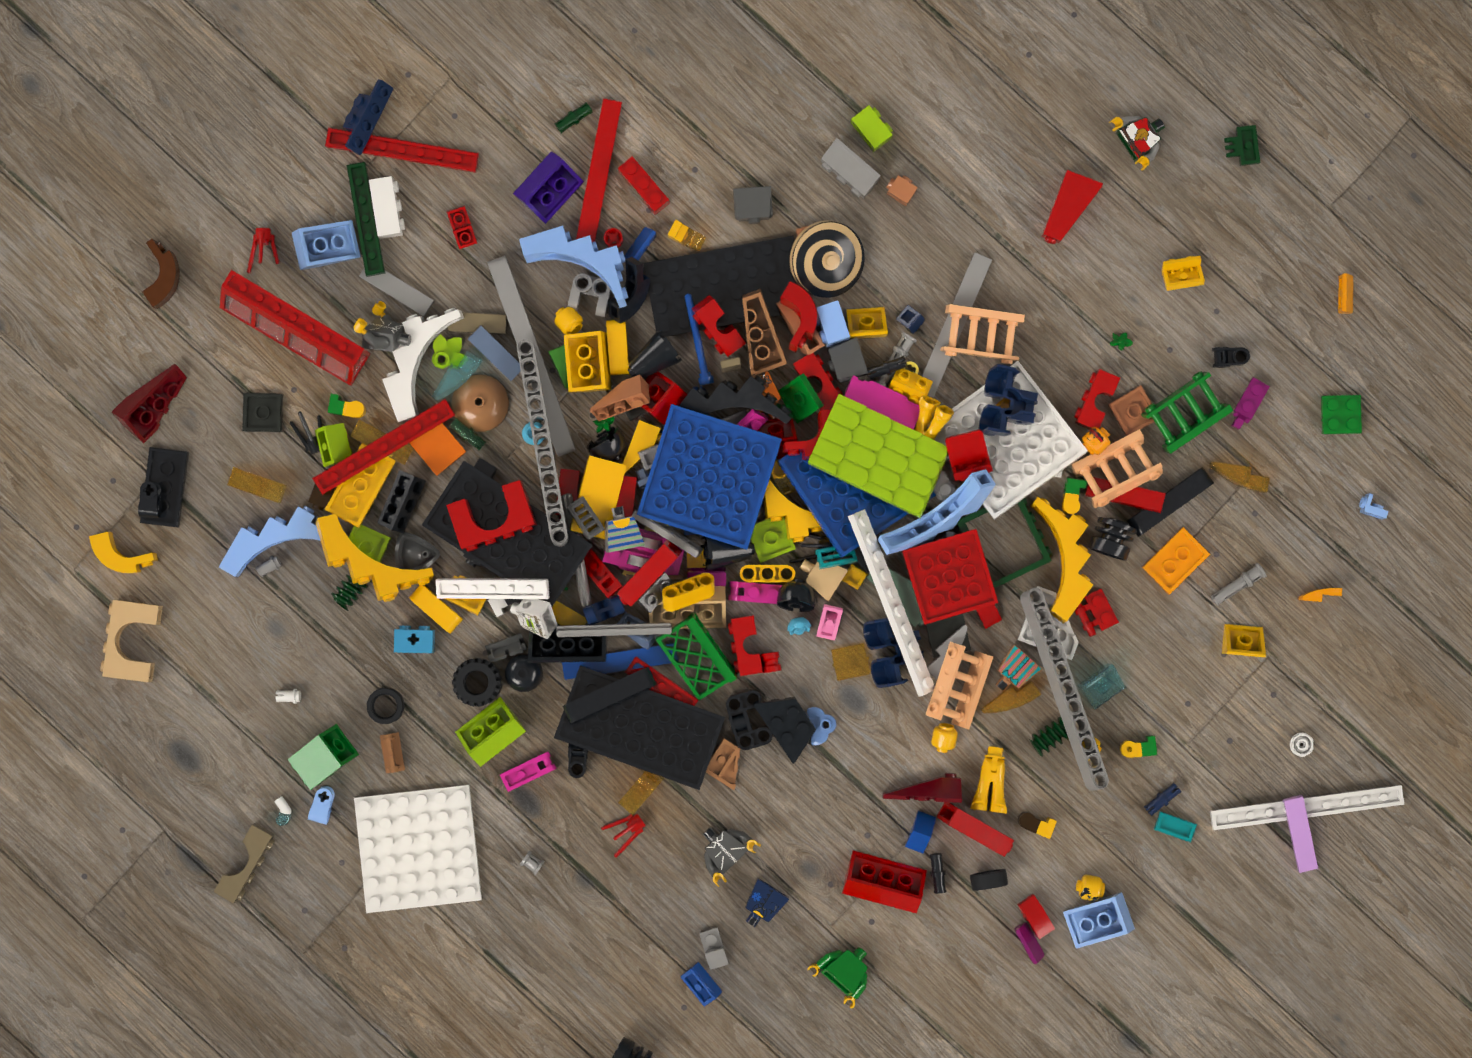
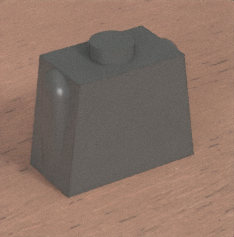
M771 186L733 189L736 220H739V222L749 221V224H758L760 220H769L773 216Z
M857 337L828 348L830 360L827 362L830 371L835 372L837 381H849L853 375L856 377L868 375Z

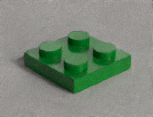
M804 373L778 390L785 405L792 410L791 414L794 415L793 418L797 424L824 406Z
M1361 395L1321 396L1322 434H1361Z

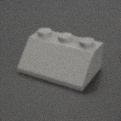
M838 138L835 139L821 158V163H823L821 166L828 173L832 171L842 185L847 184L851 188L852 194L857 198L861 196L864 199L879 182L881 175Z

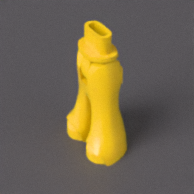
M921 396L919 416L914 430L935 440L940 430L953 416L954 411L946 405H940L941 402L935 398Z
M988 746L987 755H984L985 758L981 767L978 787L972 799L970 809L987 811L989 786L992 782L989 812L1007 814L1004 797L1005 757H1002L1003 748Z

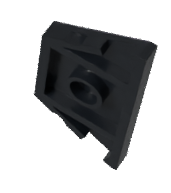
M788 697L783 700L772 699L771 701L760 703L755 701L753 703L754 707L794 764L814 734L815 726L795 697Z

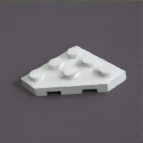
M1037 586L1044 593L1048 608L1050 609L1055 601L1056 592ZM1037 612V617L1040 620V614ZM1052 616L1067 659L1072 660L1079 643L1077 637L1072 630L1069 620L1063 624ZM1025 617L1017 640L1036 647L1027 618ZM1043 630V635L1045 638H1047V634Z

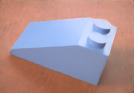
M352 220L299 228L292 232L300 270L361 257Z
M1122 892L1063 912L1076 949L1128 934L1135 929Z

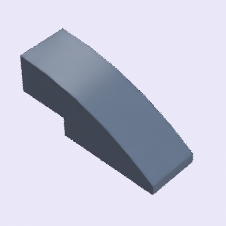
M481 325L468 338L510 381L521 371L519 362Z

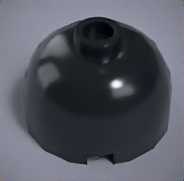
M613 426L610 427V431L604 430L596 436L598 439L595 442L591 440L586 448L594 457L616 462L622 457L621 453L625 449V437L618 426L616 429Z
M793 579V581L787 582L780 588L777 596V606L788 611H793L794 608L800 609V612H810L814 610L815 606L814 590L804 583V580Z
M519 654L513 657L505 668V679L508 685L519 692H529L536 689L543 678L541 663H528V654Z

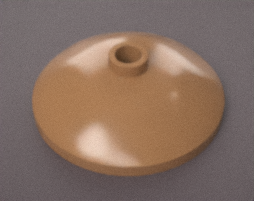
M473 375L458 384L454 390L451 405L455 418L463 427L475 432H486L496 428L503 422L508 413L509 398L503 385L495 378L487 375ZM477 399H482L480 406L476 405Z

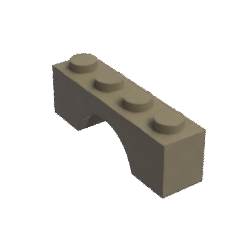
M256 823L252 824L242 841L247 847L249 854L246 867L240 873L224 874L214 893L232 903L238 900L241 901L246 893L244 888L247 883L251 884L256 876L254 871L257 866L261 867L266 858L263 855L266 850L270 851L275 843L273 838L276 834Z

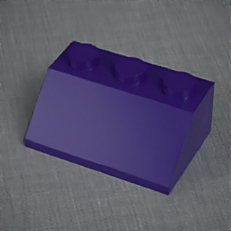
M551 151L513 194L546 224L584 181L562 158Z

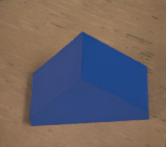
M918 811L905 847L924 853L932 836L936 817Z

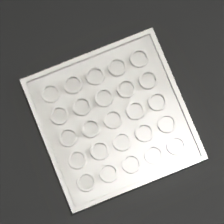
M1019 361L1010 366L1020 371L1014 379L1013 387L1038 393V403L1034 405L1033 410L1036 417H1034V423L1031 425L1007 422L1006 430L1011 432L1008 436L984 435L993 472H989V475L996 485L982 505L994 520L1088 452ZM985 385L952 408L954 411L953 416L940 430L935 441L946 445L945 439L947 437L979 429V420L983 408L987 404L996 405L1003 397L1000 399L986 397L984 395Z
M470 785L354 798L366 913L482 900Z

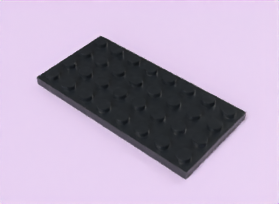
M794 235L643 263L645 275L650 278L648 291L656 332L661 330V337L692 332L685 302L686 294L692 295L694 306L709 295L715 299L725 313L717 320V328L745 323L742 295L758 289L762 291L771 318L782 316L776 303L781 300V296L790 281L797 284L790 268V253L795 241ZM702 323L698 324L699 331L706 329Z
M463 461L422 523V526L501 578L548 579L550 598L539 600L550 602L551 607H553L593 545L567 528L569 536L567 544L562 547L555 546L550 538L546 514L531 505L537 525L532 526L533 530L522 533L521 530L514 533V537L508 539L500 537L496 539V543L487 546L485 543L479 544L478 549L467 552V549H461L446 505L467 499L475 522L484 530L499 528L508 517V504L502 489L503 485L468 462ZM551 518V521H552V522L557 523L556 520H554L553 518ZM558 532L554 536V539L558 542L565 538V534L562 532Z
M580 665L567 703L620 679ZM645 690L573 724H570L565 711H563L554 739L700 790L725 717L654 691Z

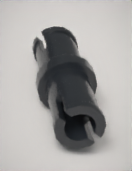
M902 356L891 361L885 360L882 364L867 368L868 373L876 371V373L869 375L870 379L872 380L885 374L891 375L894 371L907 368V362L898 364L905 361V357Z
M930 854L932 867L930 874L933 877L934 893H945L944 875H946V871L943 870L942 854Z

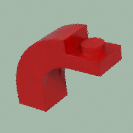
M790 281L781 296L780 304L792 309L800 319V326L789 346V350L796 353L798 348H803L807 338L812 340L817 325V310L808 292Z
M832 409L820 410L818 413V433L816 437L808 441L785 442L782 445V453H788V456H797L802 453V460L809 459Z

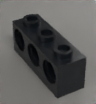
M399 470L377 523L404 534L426 480Z

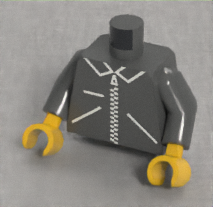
M379 301L378 304L375 303L372 308L373 314L380 317L374 319L368 326L364 319L359 318L354 325V331L363 334L362 348L392 352L400 344L409 346L411 335L404 333L403 324L394 322L388 314L384 313L386 304L382 301Z
M710 827L703 833V836L710 842L705 847L706 852L704 853L706 868L713 877V882L717 887H720L717 883L719 879H723L726 882L723 874L748 850L756 853L753 851V846L756 844L761 847L760 843L753 840L745 832L735 829H724L718 835Z

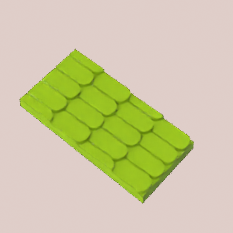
M838 394L808 460V464L921 519L949 455L946 445L891 420L889 417L869 409L865 405Z

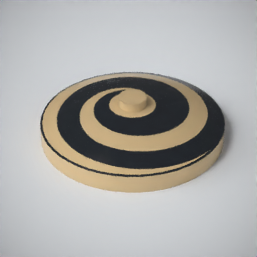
M829 220L819 221L805 228L794 241L790 253V268L797 284L808 293L822 298L836 297L851 289L860 278L865 262L864 248L858 235L850 227Z

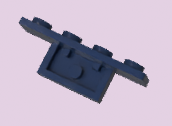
M380 79L377 80L370 95L359 93L358 97L354 100L350 113L345 118L343 128L352 131L345 146L357 155L362 154L393 91V87Z

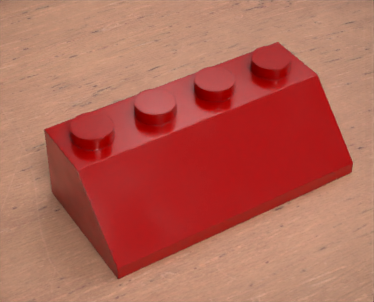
M853 850L842 894L917 914L922 901L927 870Z

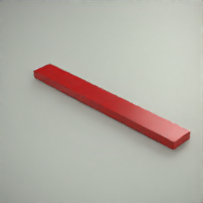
M603 98L576 239L590 235L592 242L596 241L622 102Z
M328 127L325 147L353 152L345 146L352 131ZM376 135L370 136L362 154L476 173L479 153Z
M446 399L312 479L323 495L452 418L455 414Z

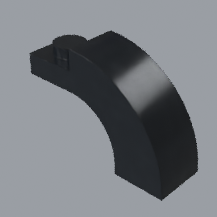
M633 257L625 259L626 282L624 287L628 294V298L625 299L627 306L619 308L615 297L608 300L609 317L620 324L630 319L640 309L647 297L650 285V278L643 274V263Z

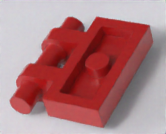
M1102 588L1086 595L1084 599L1087 604L1082 606L1080 603L1074 611L1076 616L1079 615L1083 623L1082 627L1084 631H1087L1089 637L1096 635L1093 628L1096 625L1103 631L1119 623ZM1089 609L1094 617L1092 621L1089 620L1086 611Z

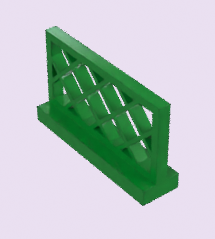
M695 612L672 627L671 634H661L656 637L655 640L698 700L706 697L726 683H731L737 679L734 667ZM687 625L691 631L690 637L678 635L679 629ZM667 636L675 638L674 647L666 646L662 640ZM677 639L689 641L687 650L676 648ZM691 641L700 643L702 646L701 652L689 650ZM675 651L686 653L685 662L676 661L674 658ZM688 654L700 656L698 665L687 663ZM701 658H710L712 666H701ZM686 667L696 668V677L687 676L685 673ZM699 669L710 671L709 680L698 678ZM712 672L721 673L724 679L720 682L711 681ZM696 683L708 684L707 690L700 694L696 689Z

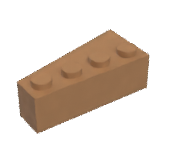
M761 289L742 295L751 375H757L787 364L786 356Z

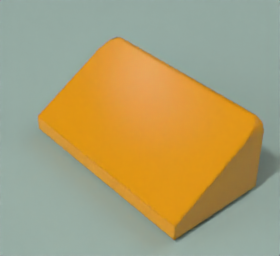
M1347 273L1339 276V314L1353 313V276Z

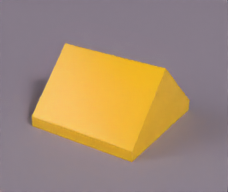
M884 307L846 309L847 329L850 339L855 337L861 339L887 336L888 330Z
M1225 624L1222 654L1266 657L1263 627Z

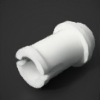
M293 689V691H276V695H278L276 696V702H293L297 704V702L301 701V691H297V689Z

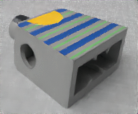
M623 506L611 508L614 520L605 521V552L610 553L645 546L635 517H625Z

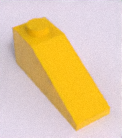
M639 420L623 465H627L625 474L640 461L638 452L655 446L656 443L659 444L662 435L660 433L661 428Z

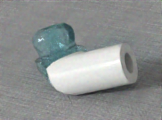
M281 796L274 801L280 809L279 815L276 818V823L279 826L286 825L290 821L292 813L290 806Z

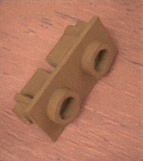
M399 732L380 735L386 773L405 770Z

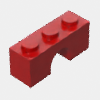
M633 156L618 167V172L637 191L654 215L670 204L667 196Z
M707 296L691 308L695 313L693 318L699 325L702 323L706 328L703 332L709 339H714L716 342L714 347L720 355L724 353L729 357L746 344L732 325L724 330L717 329L716 322L725 313L712 296Z
M814 353L806 355L793 363V367L798 375L804 373L807 379L814 377L821 382L822 390L817 395L824 406L820 410H830L833 408L838 394H843L839 387L835 388L831 381L834 379L828 370L825 372L821 365L824 363L818 354L814 355Z
M1098 369L1096 373L1092 372L1089 383H1091L1089 390L1085 389L1081 398L1084 401L1082 407H1078L1074 414V418H1076L1075 424L1089 430L1092 427L1100 428L1106 413L1096 408L1095 398L1099 394L1109 397L1113 396L1120 377Z
M754 615L731 619V623H728L729 635H734V642H731L732 654H737V661H734L735 672H739L740 676L763 673L760 653L749 654L743 648L745 638L757 634Z

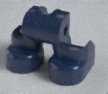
M997 364L987 374L984 395L996 399L1003 397L1010 400L1009 408H1001L990 404L983 408L979 420V429L983 431L984 435H1000L1004 437L1010 435L1011 432L1006 430L1007 422L1019 425H1031L1034 423L1036 414L1033 413L1034 405L1038 403V393L1013 387L1014 379L1020 373L1015 367Z
M888 618L865 622L863 633L867 647L870 650L894 646L896 655L892 657L872 660L871 674L875 685L878 688L904 684L909 681L901 677L899 666L906 663L895 635L892 633ZM915 630L913 633L918 643L921 637L919 630Z

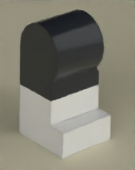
M489 599L488 602L496 617H500L505 614L504 608L514 602L521 603L523 599Z

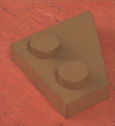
M723 737L713 752L706 773L732 790L736 787L735 781L740 748Z

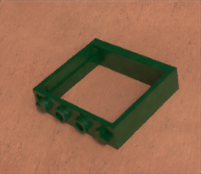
M1026 498L1018 502L1017 505L1043 559L994 582L992 580L994 588L1052 561L1050 558L1053 556L1048 546H1044L1042 541L1044 536L1040 528L1036 529L1034 525L1036 519L1032 511L1028 512L1025 506L1028 504ZM983 508L961 518L956 524L959 532L969 531L966 522L988 513V511Z

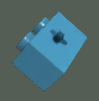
M399 625V629H394V652L434 653L435 630H430V626H419V630H411V626ZM414 634L419 638L415 645L413 641H410V637H413Z

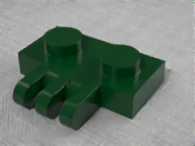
M1256 125L1237 127L1236 137L1224 138V143L1232 142V145L1225 146V150H1233L1232 153H1226V158L1239 157L1240 166L1260 164Z

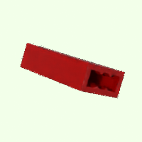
M1067 170L1041 237L1045 238L1044 241L1054 245L1055 243H1060L1102 188L1103 183Z
M666 540L618 591L617 594L621 602L631 607L679 557L682 550L669 540Z
M944 802L936 816L947 825L1003 857L1012 849L1013 839L949 802Z

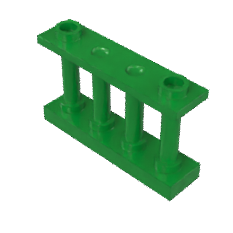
M1200 371L1194 374L1191 381L1156 405L1153 403L1144 409L1145 412L1141 414L1146 419L1152 417L1166 439L1165 444L1162 445L1166 453H1173L1234 411L1230 404L1219 403L1205 381L1211 376L1209 372ZM1197 385L1201 387L1213 406V411L1209 414L1203 413L1190 393V390ZM1181 396H1184L1197 416V422L1193 425H1188L1174 403ZM1166 406L1182 428L1180 430L1181 433L1177 436L1171 434L1158 414Z

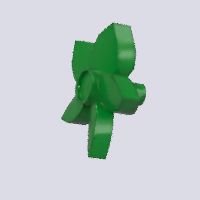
M1127 333L1121 334L1120 337L1117 334H1112L1114 340L1110 342L1111 346L1118 345V349L1123 351L1125 347L1133 345V342L1127 338Z
M614 416L601 421H593L598 426L596 432L599 433L603 429L610 431V424L614 422Z

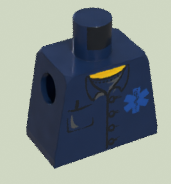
M757 878L745 906L746 909L751 911L746 922L754 927L757 926L761 918L769 922L788 902L789 897L760 878Z

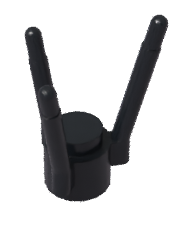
M299 411L298 415L309 439L305 440L292 421L290 425L304 444L306 451H309L311 455L320 452L316 436H312L302 412ZM318 415V416H317L318 428H321V427H322L321 416Z
M809 533L808 537L818 539L817 544H801V547L817 549L833 546L827 536ZM833 552L824 553L821 555L822 557L828 556V554H833ZM813 554L789 560V563L802 562L805 559H815L817 555Z

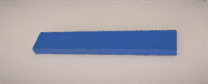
M674 643L665 644L666 646L674 647ZM659 645L653 646L649 650L640 648L608 653L606 662H562L564 680L576 678L580 665L605 674L626 670L636 656L650 666L672 662ZM677 651L674 654L676 661H678ZM635 663L632 669L643 668L644 666Z

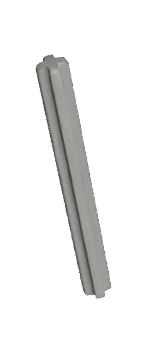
M570 493L562 495L566 525L569 530L573 518L566 507L573 502V497ZM583 560L575 574L581 605L586 607L592 604L585 562Z
M671 623L557 626L556 628L557 637L672 633Z

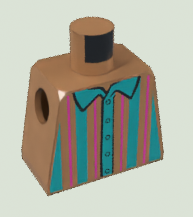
M1013 644L996 670L1002 677L995 685L1003 692L1010 684L1020 688L1040 672L1042 668Z

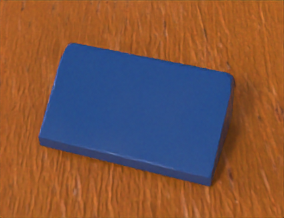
M644 227L624 255L625 259L633 257L639 261L656 237V232Z
M699 962L680 976L704 1007L722 993V990Z

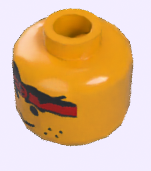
M1092 427L1082 437L1083 445L1091 455H1100L1111 443L1108 438L1110 434L1103 427L1100 429Z

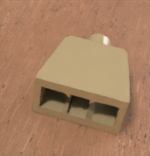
M807 559L803 561L799 568L809 574L805 582L826 601L830 600L848 571L840 566L819 570V562L813 564Z

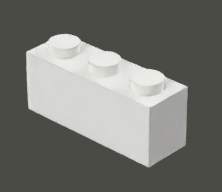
M392 176L369 180L378 237L384 239L402 236L405 224L404 219H400L399 211H402L401 201L397 200L396 195L399 192L398 182L394 181Z

